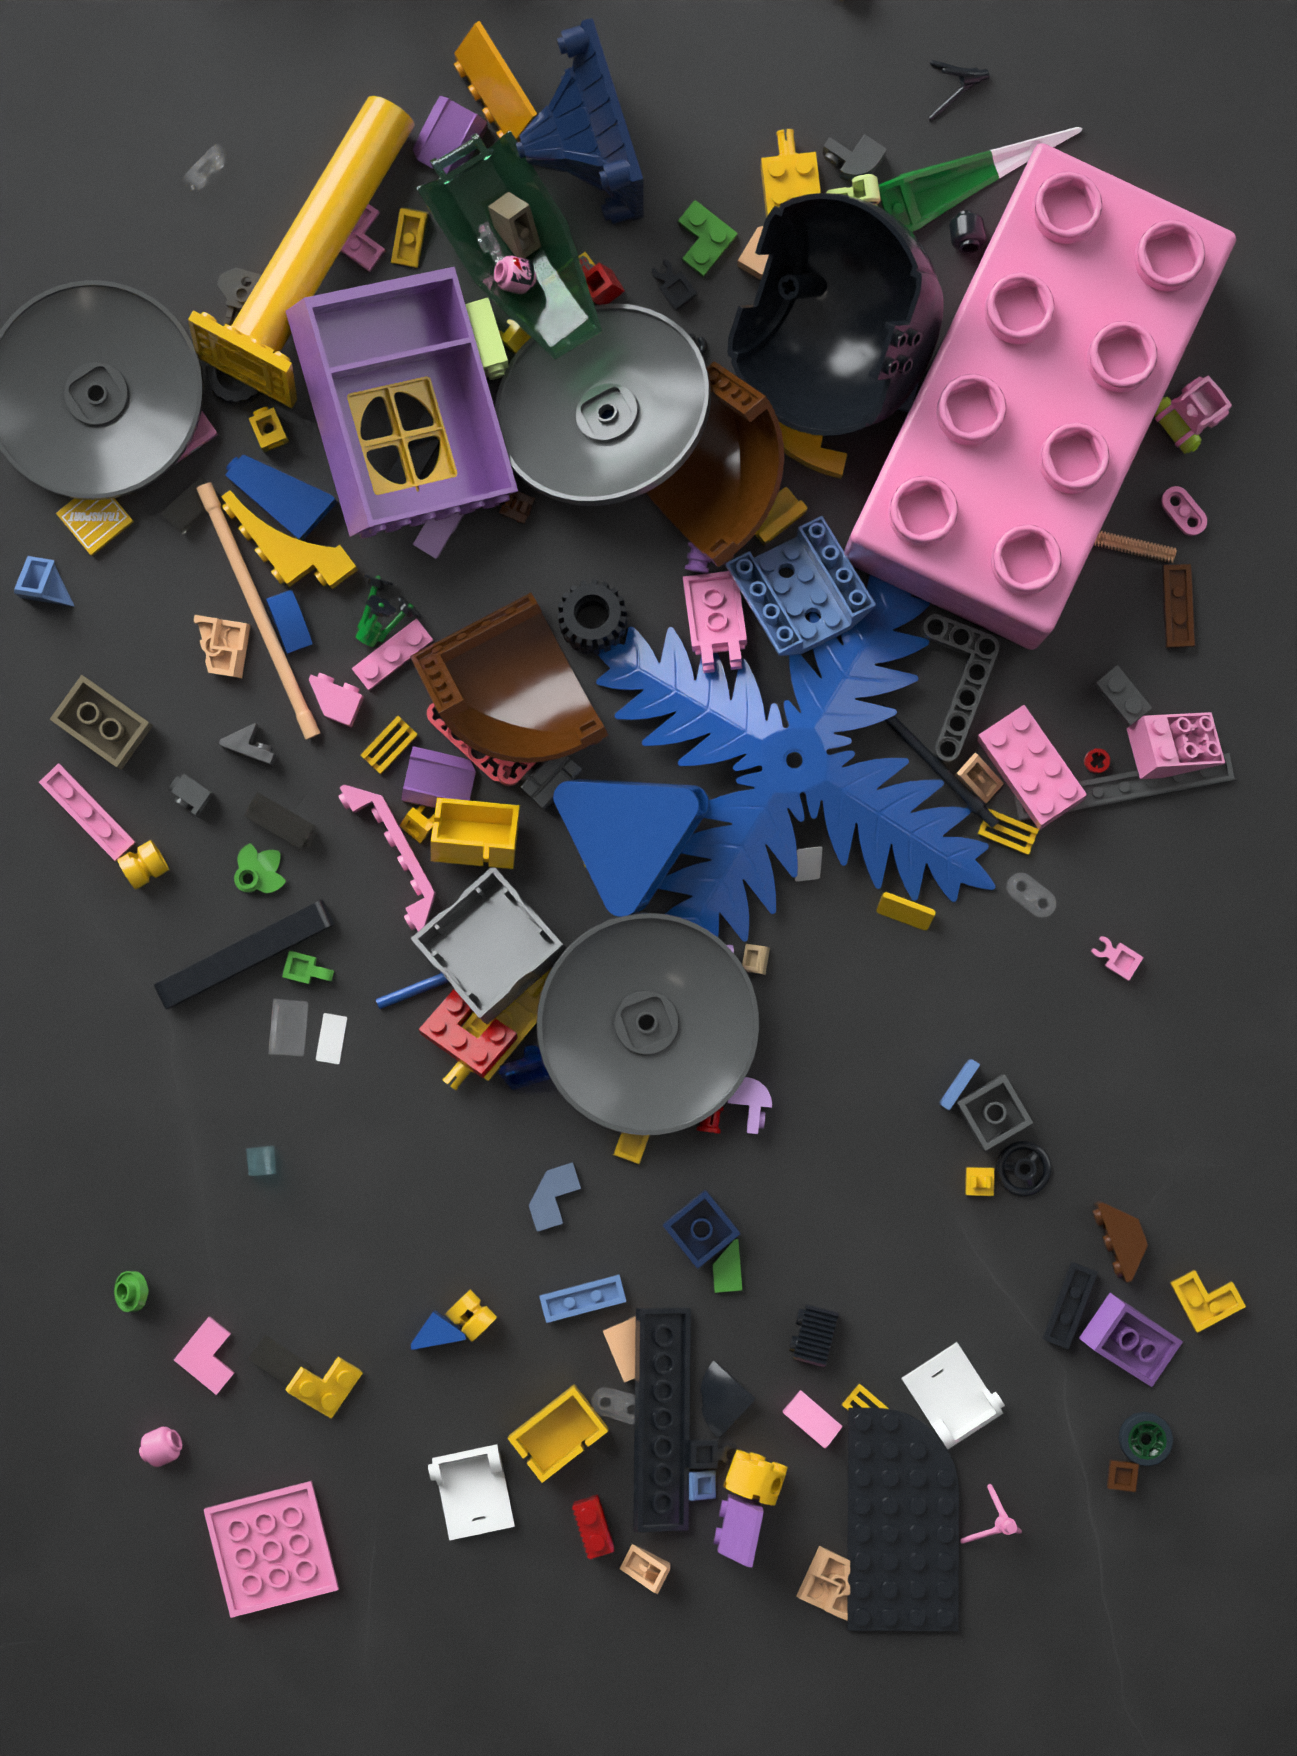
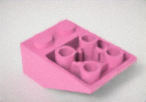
M1211 712L1142 716L1126 728L1140 779L1165 778L1225 764Z

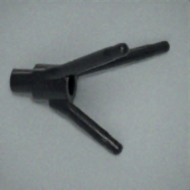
M931 60L930 65L941 68L943 74L959 76L961 87L928 117L929 121H933L959 96L970 89L972 85L988 80V69L979 70L977 67L962 68Z

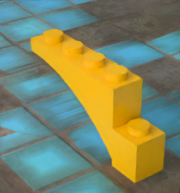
M231 490L221 496L226 502L222 505L223 509L231 519L235 516L239 519L242 525L238 529L248 541L251 538L254 539L259 546L255 551L264 563L267 560L272 563L275 569L271 572L280 584L286 582L291 587L317 568L314 575L323 587L329 584L333 589L358 571V568L341 545H338L336 548L325 547L292 538L257 518L237 499Z

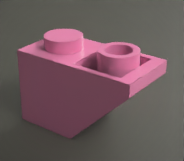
M319 673L318 677L310 675V684L324 716L352 728L364 699L359 694L360 689L344 683L343 687L333 684L334 678Z

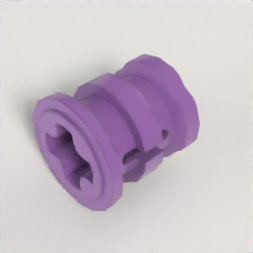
M688 542L691 552L687 554L689 563L685 565V569L708 574L707 564L711 561L691 542Z

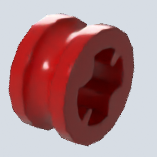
M1095 748L1086 754L1084 759L1085 767L1094 774L1104 772L1110 765V756L1105 750ZM1097 753V757L1102 755L1104 758L1101 762L1103 767L1098 769V765L1093 767L1090 763L1093 761L1092 755Z

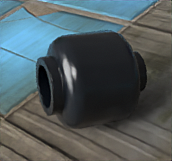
M964 210L959 212L950 221L951 243L960 252L974 253L985 243V226L980 215L970 210Z

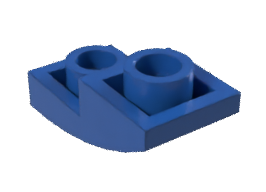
M292 590L266 599L286 653L313 644Z

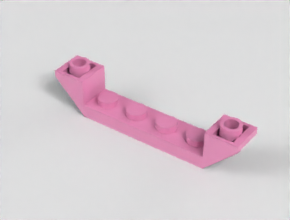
M341 786L342 794L339 795V798L346 810L351 808L356 813L371 804L375 805L371 811L377 822H384L388 829L384 833L391 847L397 846L401 855L397 859L403 870H410L414 880L410 881L416 894L418 896L423 894L425 897L405 908L408 914L404 918L410 929H417L419 932L428 922L436 895L431 883L384 797L351 786Z

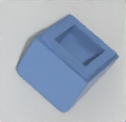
M689 1471V1500L716 1499V1471Z

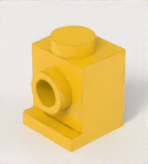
M263 407L253 412L254 416L250 417L249 421L264 453L289 442L274 408ZM266 425L274 427L271 433L267 434L264 432Z

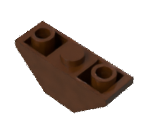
M1095 1202L1096 1210L1092 1211L1097 1225H1102L1106 1235L1102 1239L1107 1252H1113L1116 1260L1112 1262L1114 1272L1117 1278L1122 1277L1123 1281L1130 1282L1133 1280L1148 1246L1139 1219L1103 1202Z

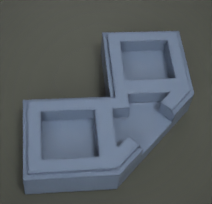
M573 1162L547 1170L529 1204L537 1232L563 1224L555 1197L581 1189Z

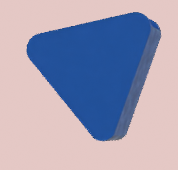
M576 779L559 784L553 795L554 803L606 909L611 914L619 917L639 912L649 904L709 809L707 793L695 785Z

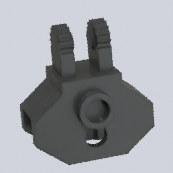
M234 268L220 274L217 286L227 299V312L223 326L225 324L232 326L235 313L241 311L261 274L239 268ZM251 283L250 286H248V287L245 286V284Z

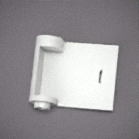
M957 1342L902 1377L905 1385L947 1449H950L1003 1414L1001 1408L1005 1405L996 1392L993 1394L989 1392Z
M498 1444L432 1458L433 1464L428 1465L431 1481L436 1480L437 1485H439L449 1540L515 1527Z

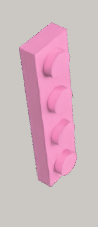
M58 763L39 781L114 861L122 857L136 843L61 764Z

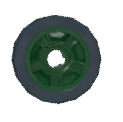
M1135 1413L1128 1417L1120 1427L1118 1437L1120 1448L1125 1456L1136 1464L1147 1467L1158 1465L1167 1458L1172 1450V1430L1166 1421L1154 1413ZM1144 1434H1149L1150 1444L1141 1442V1437Z

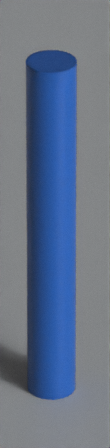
M440 973L376 999L379 1009H382L449 981Z

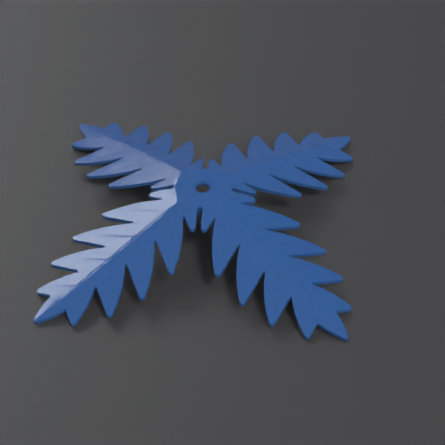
M870 575L867 591L875 602L876 607L852 629L841 634L844 645L835 637L813 648L822 678L816 674L800 654L789 655L791 681L801 713L798 712L789 700L784 701V710L789 724L788 728L783 727L780 711L775 703L771 704L768 720L766 721L758 685L745 659H741L742 669H738L732 700H730L728 683L718 653H713L715 672H703L701 657L695 681L688 654L673 627L667 629L660 663L649 644L634 627L628 628L625 645L618 644L614 646L612 644L610 646L611 650L605 652L604 649L599 650L600 654L597 655L610 669L596 680L597 685L619 690L643 689L640 694L615 714L616 719H648L676 712L642 741L643 746L680 743L710 733L707 738L678 761L679 766L713 764L746 754L745 757L733 766L734 771L746 770L756 766H761L762 768L761 772L747 774L736 779L737 784L754 787V789L738 791L709 800V809L704 818L732 823V825L707 829L694 833L681 854L711 859V861L683 868L665 877L658 889L693 896L676 905L665 914L691 921L718 937L719 913H721L740 939L744 942L747 941L749 934V908L743 879L771 914L776 912L774 875L765 845L770 848L791 877L795 878L798 875L796 840L787 809L793 813L799 822L804 820L800 793L806 794L808 810L813 819L818 815L822 800L828 834L842 866L847 864L855 823H857L863 858L876 889H880L882 886L891 844L899 875L913 901L918 899L926 863L936 883L951 902L957 900L960 883L981 889H995V884L990 876L975 860L989 848V845L969 838L943 837L946 832L970 814L971 811L968 808L938 807L911 813L914 808L944 785L943 780L909 781L877 790L879 786L905 767L909 760L907 758H883L842 767L855 756L854 751H844L828 755L826 752L827 749L843 747L852 742L851 738L836 735L834 732L864 728L896 715V709L858 701L855 698L889 693L918 681L917 675L876 666L875 664L906 657L929 645L928 639L893 631V629L908 623L929 607L930 603L928 601L911 597V593ZM810 613L809 621L811 623L820 620L815 613ZM792 752L799 753L803 760L801 766L798 768L789 767L786 763L788 754Z

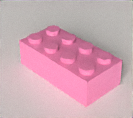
M1025 705L978 735V743L1039 830L1085 800L1086 792Z

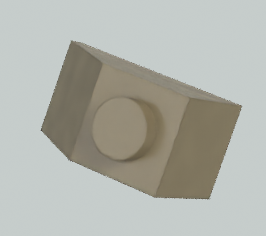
M508 192L488 206L494 228L516 257L525 259L541 247L528 203Z

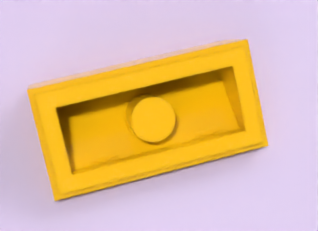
M888 892L882 894L876 909L878 914L922 930L929 928L936 913L931 908Z

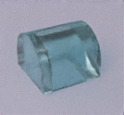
M274 1146L246 1148L248 1176L277 1173Z

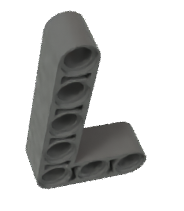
M935 614L929 616L922 625L921 631L924 638L932 643L969 656L934 747V755L942 763H950L961 752L1000 646L999 641L991 634ZM938 622L942 627V632L939 635H932L928 631V623ZM957 631L964 632L967 636V643L958 645L953 639V634ZM982 641L990 642L993 646V652L989 655L981 653L979 643ZM976 666L982 669L983 678L981 680H974L970 677L969 669ZM962 692L972 694L974 699L972 705L965 706L960 702L959 697ZM952 718L962 719L964 723L962 731L957 732L951 729L950 720ZM950 743L954 747L952 757H945L941 754V744Z

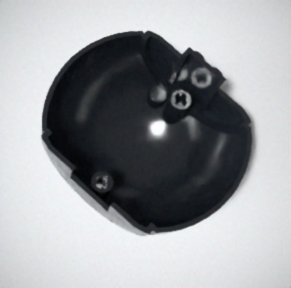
M815 193L795 197L781 203L780 206H774L765 219L755 251L758 255L769 256L753 305L738 306L728 337L727 353L732 358L731 363L737 377L767 397L780 423L797 431L812 435L830 436L858 431L877 424L888 418L906 401L920 381L934 352L943 317V294L934 266L926 250L915 235L889 212L870 202L842 194Z

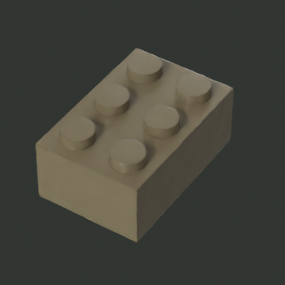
M83 675L80 676L50 718L52 722L121 770L153 727L150 722Z

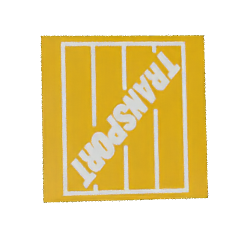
M115 498L105 500L73 499L56 513L91 556L134 522Z

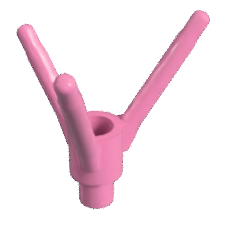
M988 1484L987 1488L999 1512V1517L995 1521V1527L961 1538V1544L999 1533L1006 1535L1022 1533V1530L1017 1527L1016 1522L1006 1514L991 1484Z

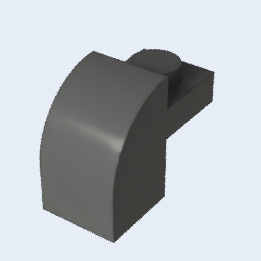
M864 134L853 152L829 137L823 146L822 153L825 154L824 158L835 166L840 164L842 166L839 173L840 178L852 181L854 177L873 174L884 159L887 149Z

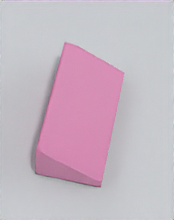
M801 1390L783 1410V1413L825 1449L842 1428L839 1422Z

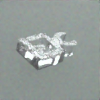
M487 221L478 226L481 236L477 240L483 252L489 251L495 264H497L505 255Z

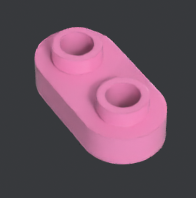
M1174 486L1163 493L1161 498L1162 508L1185 535L1196 536L1206 528L1207 517L1184 488ZM1171 497L1178 498V506H1173L1170 503ZM1189 518L1196 520L1195 527H1190L1187 524Z

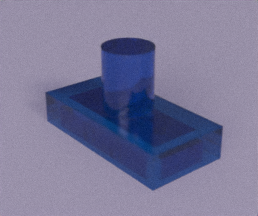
M533 1045L527 1046L524 1049L523 1059L500 1065L499 1075L512 1090L551 1079L543 1063L540 1049Z

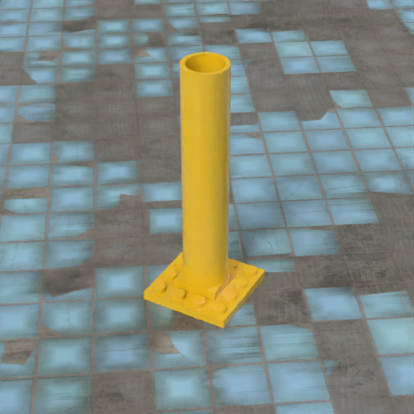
M369 96L232 326L227 324L222 326L216 323L217 320L210 314L205 312L199 314L193 310L188 318L194 350L200 360L280 403L293 408L297 401L293 367L290 359L281 353L282 348L291 335L286 310L303 298L315 295L413 130L415 124L412 118L399 106L381 97Z

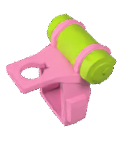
M1208 375L1191 381L1182 389V394L1173 400L1168 396L1163 397L1154 417L1173 439L1175 446L1179 447L1186 454L1191 451L1194 452L1199 447L1202 441L1199 434L1202 433L1203 429L1206 427L1213 428L1228 416L1232 404Z

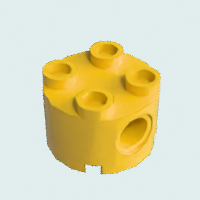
M736 1450L723 1486L748 1499H760V1503L775 1505L788 1467L776 1462L769 1463L765 1461L764 1456L753 1452L749 1454Z

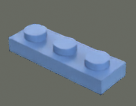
M620 1274L539 1295L546 1323L626 1302Z

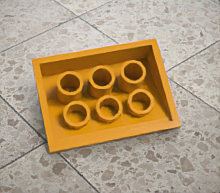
M478 21L473 25L455 51L456 63L453 65L461 78L466 76L471 84L467 88L474 100L480 99L485 108L482 109V112L489 124L494 122L499 131L496 132V135L504 147L508 145L513 152L517 150L515 143L520 142L519 135L538 114L483 25Z

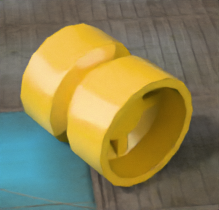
M152 840L139 846L136 854L129 852L117 859L123 873L135 890L149 883L150 876L157 878L169 871L165 859Z
M470 1289L445 1315L455 1325L461 1324V1331L473 1342L497 1316L487 1306L481 1307V1300ZM468 1309L474 1313L470 1319L465 1313Z

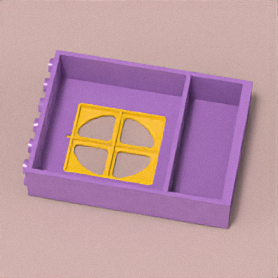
M455 267L305 297L286 310L350 537L360 535V539L375 536L377 535L376 533L382 531L389 533L402 529L401 527L410 525V527L418 526L431 519L439 521L449 518L456 513L463 515L474 512L475 509L481 507L483 509L498 506L499 503L510 500L509 495L518 491ZM402 392L417 399L432 416L433 425L405 431L395 403V393ZM381 397L385 402L392 434L365 441L360 434L362 416L368 404L374 398ZM436 436L440 444L437 463L431 474L427 478L420 480L415 473L408 443L409 441ZM391 445L396 446L406 476V483L396 484L381 476L367 459V452Z

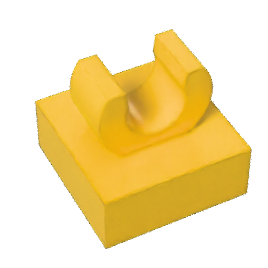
M517 317L514 321L511 319L507 320L510 326L505 333L499 330L501 340L515 354L534 335L525 322Z
M423 805L419 806L417 810L413 807L400 824V827L419 843L427 837L432 829L435 816L433 814L430 819L424 817L421 814L425 808Z
M966 1167L965 1195L994 1196V1168Z

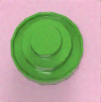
M136 1271L121 1273L117 1278L114 1289L115 1301L118 1307L125 1312H136L143 1308L149 1293L144 1276Z

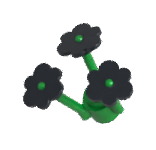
M365 573L363 576L369 578L368 584L372 585L366 601L362 619L357 626L359 630L355 637L363 644L374 647L377 641L383 642L387 634L406 615L409 618L414 615L419 619L422 616L404 597L399 596L397 599L402 603L399 606L402 611L382 631L383 626L377 622L378 617H390L396 613V608L390 605L388 600L380 599L376 596L378 587L384 588L385 584L393 585V582L385 580L379 575L373 576ZM370 611L373 613L372 618H368Z

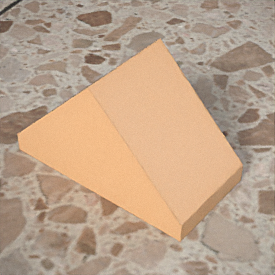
M763 226L756 229L737 263L739 268L760 280L769 256L755 253Z
M976 753L954 775L975 796H979L985 803L1004 784Z
M632 1544L620 1570L652 1592L658 1594L670 1571V1563Z

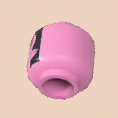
M510 255L504 257L496 264L494 279L498 287L503 291L524 294L530 287L534 286L536 272L532 262Z

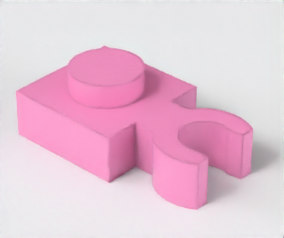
M1101 936L1098 940L1105 944V950L1099 952L1093 948L1091 953L1099 958L1106 957L1108 961L1105 967L1129 981L1144 957L1122 943L1113 948L1111 941Z

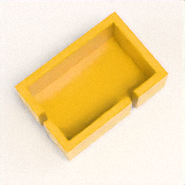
M437 798L431 836V861L483 866V862H489L488 867L513 869L519 828V805Z
M574 1384L512 1432L508 1440L522 1458H525L528 1452L530 1453L531 1457L527 1460V1464L541 1483H543L584 1451L582 1441L585 1440L586 1445L589 1447L608 1432V1427Z

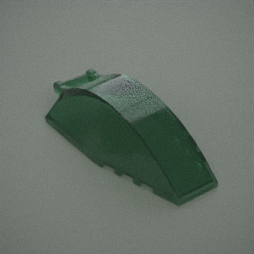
M511 131L506 132L488 149L479 135L474 133L470 136L471 139L456 149L438 160L436 157L429 162L439 179L418 186L416 189L472 280L554 360H557L602 332L568 222L532 164H528L526 158L520 159L515 144L517 140ZM475 149H478L480 152L479 155L448 174L443 170ZM508 192L529 204L541 244L540 248L525 258L533 264L534 271L536 272V282L524 294L503 291L494 279L496 264L506 256L515 255L494 228L488 206Z

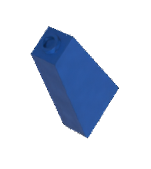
M244 454L240 458L235 457L226 467L228 472L225 476L290 534L301 541L308 537L338 503L331 494Z

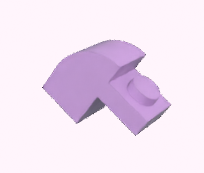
M745 1077L737 1091L727 1101V1103L749 1105L747 1133L758 1134L759 1128L764 1129L765 1112H760L761 1107L772 1108V1100L767 1088L761 1082Z

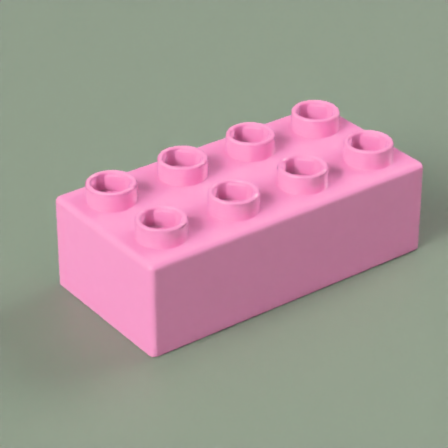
M1038 144L1030 156L844 549V554L852 566L1027 649H1036L1055 628L1236 243L1235 234L1226 228L1047 144Z

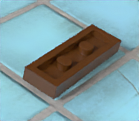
M1191 564L1163 565L1166 648L1194 647Z

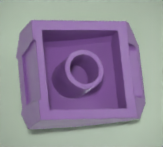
M439 96L413 148L414 154L418 161L445 176H461L486 133L488 124L478 114L471 112L449 98Z
M413 746L401 800L435 809L437 798L470 801L476 773L471 760Z

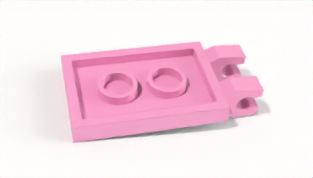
M729 571L683 576L692 651L696 655H701L703 672H715L713 653L729 651L731 670L742 669L740 650L745 649L747 636L740 589Z

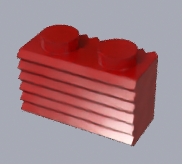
M598 1494L574 1501L572 1505L573 1515L576 1516L575 1520L577 1521V1526H579L578 1531L581 1532L580 1536L582 1537V1542H584L583 1547H585L587 1558L593 1559L614 1552V1544Z

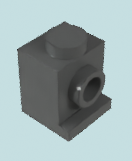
M183 774L181 778L177 776L169 786V790L177 795L175 801L186 809L193 806L194 808L191 812L198 817L214 795L186 774Z

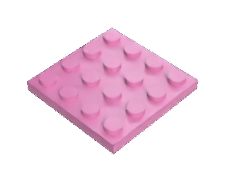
M312 1481L204 1509L230 1618L339 1589Z

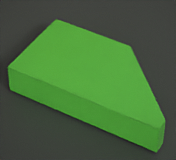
M734 1239L712 1264L715 1293L742 1290L738 1239Z

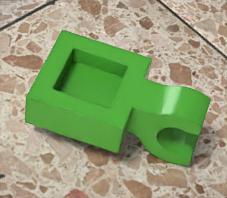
M289 951L282 977L310 984L312 977L332 981L334 970L315 966L316 957Z

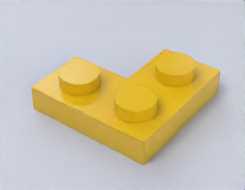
M1195 1270L1170 1282L1197 1333L1246 1307L1233 1282H1229L1209 1294Z
M338 1356L323 1379L300 1367L285 1390L332 1419L363 1373L360 1369Z

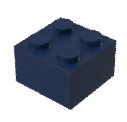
M706 1189L663 1223V1227L697 1269L741 1234Z

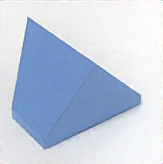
M27 556L15 586L14 594L23 599L75 607L55 567V560Z

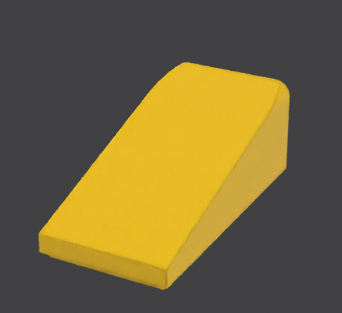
M400 208L391 263L418 268L428 212Z

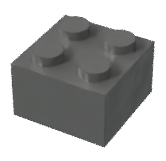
M1000 1075L955 1102L984 1151L1033 1124L1006 1075Z

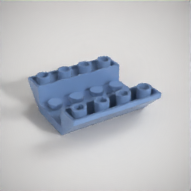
M823 516L798 527L797 537L755 558L749 551L726 563L727 569L778 655L803 654L849 631L876 607L875 602L849 559L846 558L843 549ZM787 567L793 570L794 575L790 578H784L780 576L779 570ZM809 612H816L820 615L821 619L818 622L811 623L806 620L805 616Z

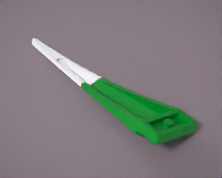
M1071 128L900 174L899 177L879 184L882 208L913 232L974 193L1028 162L1034 148L1038 144L1043 143L1055 147L1080 133L1082 128Z

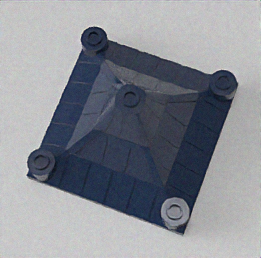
M589 18L583 20L579 26L560 31L561 37L557 38L561 55L567 54L568 59L574 57L572 67L564 69L565 75L560 76L561 83L550 104L531 121L519 135L520 142L515 144L520 159L526 158L528 164L559 172H568L600 191L604 190L610 196L604 198L605 204L601 205L605 221L610 220L612 224L628 219L635 221L644 218L643 176L594 20Z

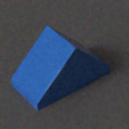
M434 1310L410 1344L411 1350L466 1340L467 1336L461 1331L462 1329Z

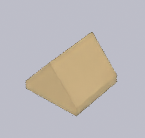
M746 944L742 963L745 971L765 975L770 948Z

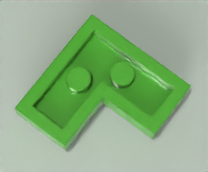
M694 200L678 220V224L698 239L682 258V261L704 278L737 237L738 233L698 201Z

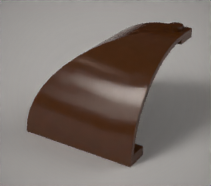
M714 361L707 367L711 385V406L708 421L699 443L685 463L672 476L646 492V494L672 524L704 556L720 567L734 557V554L754 536L767 518L776 500L782 480L784 444L778 418L767 397Z
M532 593L515 600L410 656L439 715L448 728L465 744L487 756L511 762H544L573 754L589 745H596L608 736L603 723L584 693Z

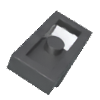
M256 723L220 739L218 744L221 747L272 766L277 756L271 752L272 747L260 742H256L255 746L252 745L259 726Z

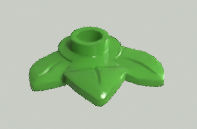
M251 843L243 847L237 857L239 869L234 875V882L237 888L243 892L259 890L264 893H272L279 890L286 883V880L276 873L281 859L280 852L278 850H266L258 853ZM246 874H252V883L246 884L243 878Z

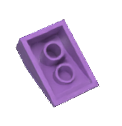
M1109 1293L1079 1337L1094 1351L1151 1387L1183 1343L1179 1338L1112 1293Z
M728 1494L727 1501L722 1500L719 1517H723L722 1528H716L713 1544L718 1545V1553L746 1567L752 1568L763 1517L762 1503L759 1500H751Z

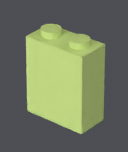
M489 298L465 304L486 378L489 377V380H495L505 375L504 372L509 368L508 359Z

